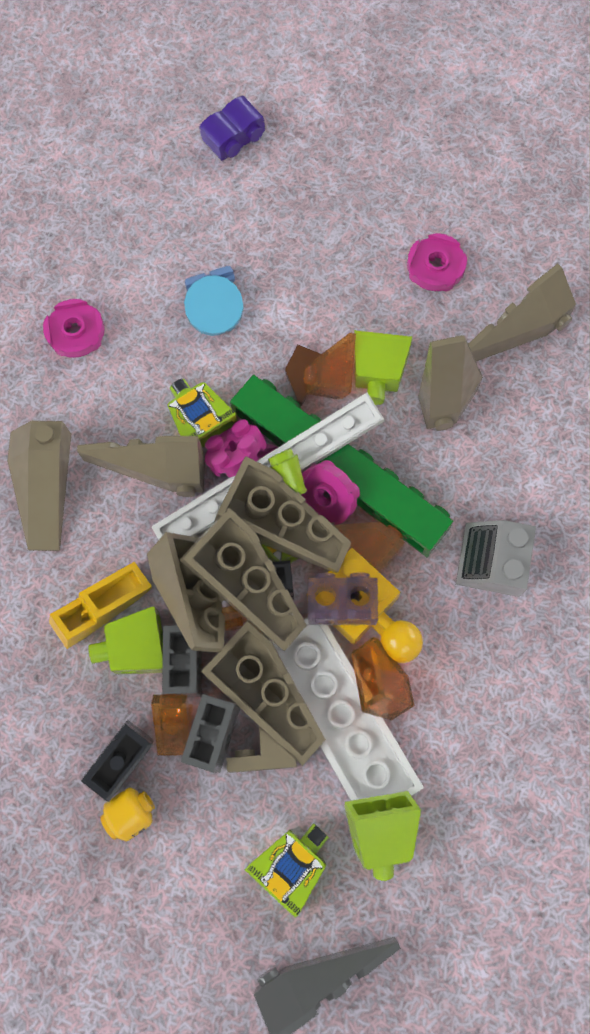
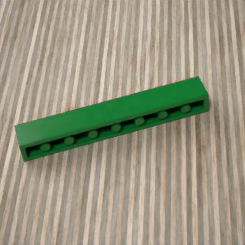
M254 374L230 400L231 408L239 418L247 420L251 425H255L263 436L278 447L322 421L317 415L313 413L308 415L300 409V404L290 396L285 398L278 393L275 385L265 378L261 380ZM347 444L317 463L319 464L324 460L333 462L336 467L341 469L359 487L360 496L357 498V506L426 558H428L452 526L453 520L450 519V514L444 508L428 503L424 500V495L413 486H409V488L398 481L399 477L392 470L379 467L374 463L372 456L362 449L358 451Z

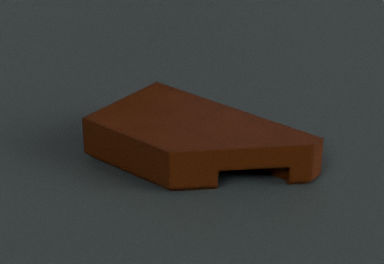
M297 344L285 368V374L296 397V401L302 406L325 361V355Z

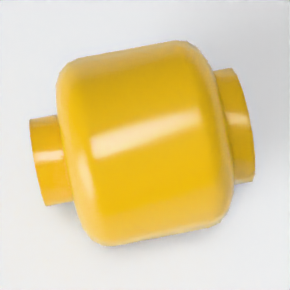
M129 787L104 804L103 815L100 816L101 823L112 839L119 838L127 842L152 824L151 811L155 809V806L145 791L139 793L137 790Z

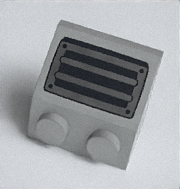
M505 520L466 523L455 585L520 597L527 590L536 526Z

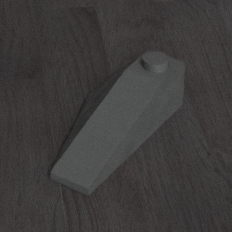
M391 937L289 965L279 972L276 967H273L257 979L260 985L255 988L253 995L269 1034H292L318 1015L317 1010L321 1006L320 1002L326 998L327 1001L338 999L351 986V977L355 974L358 979L367 976L401 949L396 938Z

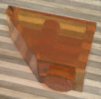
M350 332L306 367L304 383L307 384L308 395L342 400L351 393L356 333Z
M381 522L334 525L351 542L348 551L353 548L380 574L400 554L405 544L402 540V534L391 525L386 527Z
M372 637L351 652L362 712L392 721L415 706L409 676L398 662L386 653L378 638Z

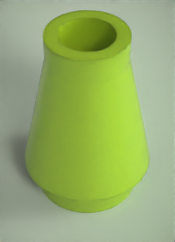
M289 448L268 458L271 465L269 468L282 476L283 481L294 492L301 495L307 492L298 454L294 455L292 449Z

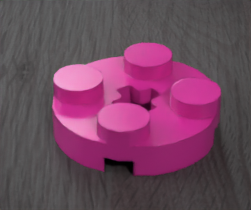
M439 233L430 234L427 239L422 241L420 239L417 240L410 248L407 260L410 280L421 288L430 291L446 292L453 289L454 285L462 279L467 265V256L460 248V243L449 235ZM436 258H440L443 266L435 267L429 261H435Z
M69 299L62 301L54 306L55 311L44 319V336L48 344L60 356L70 358L82 357L92 351H96L101 345L105 331L103 319L99 311L95 307L88 305L84 300ZM74 323L81 327L76 333L67 332Z
M245 419L239 420L231 428L220 435L210 437L206 441L205 447L207 452L205 454V462L214 475L220 477V474L226 473L228 477H234L245 456L255 461L259 460L256 454L260 451V448L263 451L265 450L266 440L255 425L249 424Z
M324 460L319 464H313L302 473L304 485L307 489V492L302 494V496L306 499L305 502L319 515H323L334 525H339L353 514L357 506V498L360 496L359 487L341 469L336 467L333 462ZM324 490H326L331 497H329L328 499L325 498L323 495L325 492Z

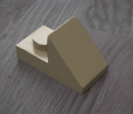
M259 727L261 755L255 756V749L234 751L235 757L226 758L228 773L297 768V760L261 727Z

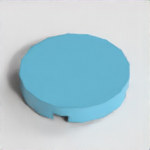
M216 275L206 276L194 282L187 291L184 301L185 313L192 327L200 333L210 336L224 334L233 330L241 320L244 309L242 294L237 286L227 278Z

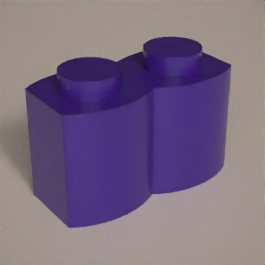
M243 95L230 101L222 111L215 112L207 117L199 125L202 140L223 161L228 157H235L243 145L258 141L265 131L264 117Z

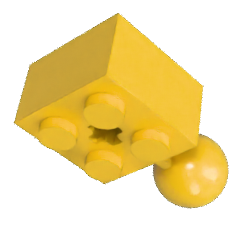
M353 548L347 552L338 573L329 570L306 594L307 602L319 611L352 645H355L372 627L381 635V649L391 661L396 663L410 662L418 657L422 650L423 637L417 626L409 621H393L386 614L387 610L398 600L401 592ZM347 592L359 593L360 601L352 599L350 602L347 601Z

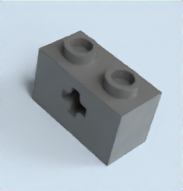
M178 625L163 626L162 694L168 698L202 697V651L190 649Z
M202 694L181 762L212 773L221 772L240 707L236 704Z

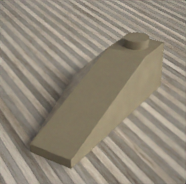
M558 263L527 288L529 293L518 306L512 302L505 309V312L498 319L496 326L492 323L487 325L468 343L476 362L545 337L555 329L561 331L572 321L573 318L570 315L576 303L563 268Z
M464 335L430 342L418 394L426 429L435 428L437 431H443L453 427L479 389L483 378L482 373L478 369L477 362L472 356L471 349Z
M30 421L10 432L7 462L27 549L30 551H60L71 444V432L63 421Z
M198 436L156 437L155 443L149 444L142 443L140 439H131L127 446H120L114 442L77 445V452L85 462L171 492H176L178 496L193 497L195 493H204L205 454Z
M246 456L214 521L215 523L230 508L255 531L260 544L335 573L339 572L351 545V542L338 529L305 502L306 499L301 494L294 492L275 470Z
M230 508L221 515L180 559L197 577L283 651L290 646L307 626L288 590L285 589L277 575L272 561L269 560L262 548L257 534Z
M166 532L147 553L153 582L190 649L221 652L224 649L225 616L222 613V602L224 599L180 561L182 556L193 546L199 537Z
M247 621L228 641L224 649L218 652L201 672L303 766L326 739L274 645Z

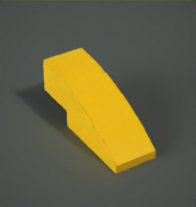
M132 562L79 592L76 600L50 614L49 624L65 648L68 649L134 604L152 589V585L137 564Z

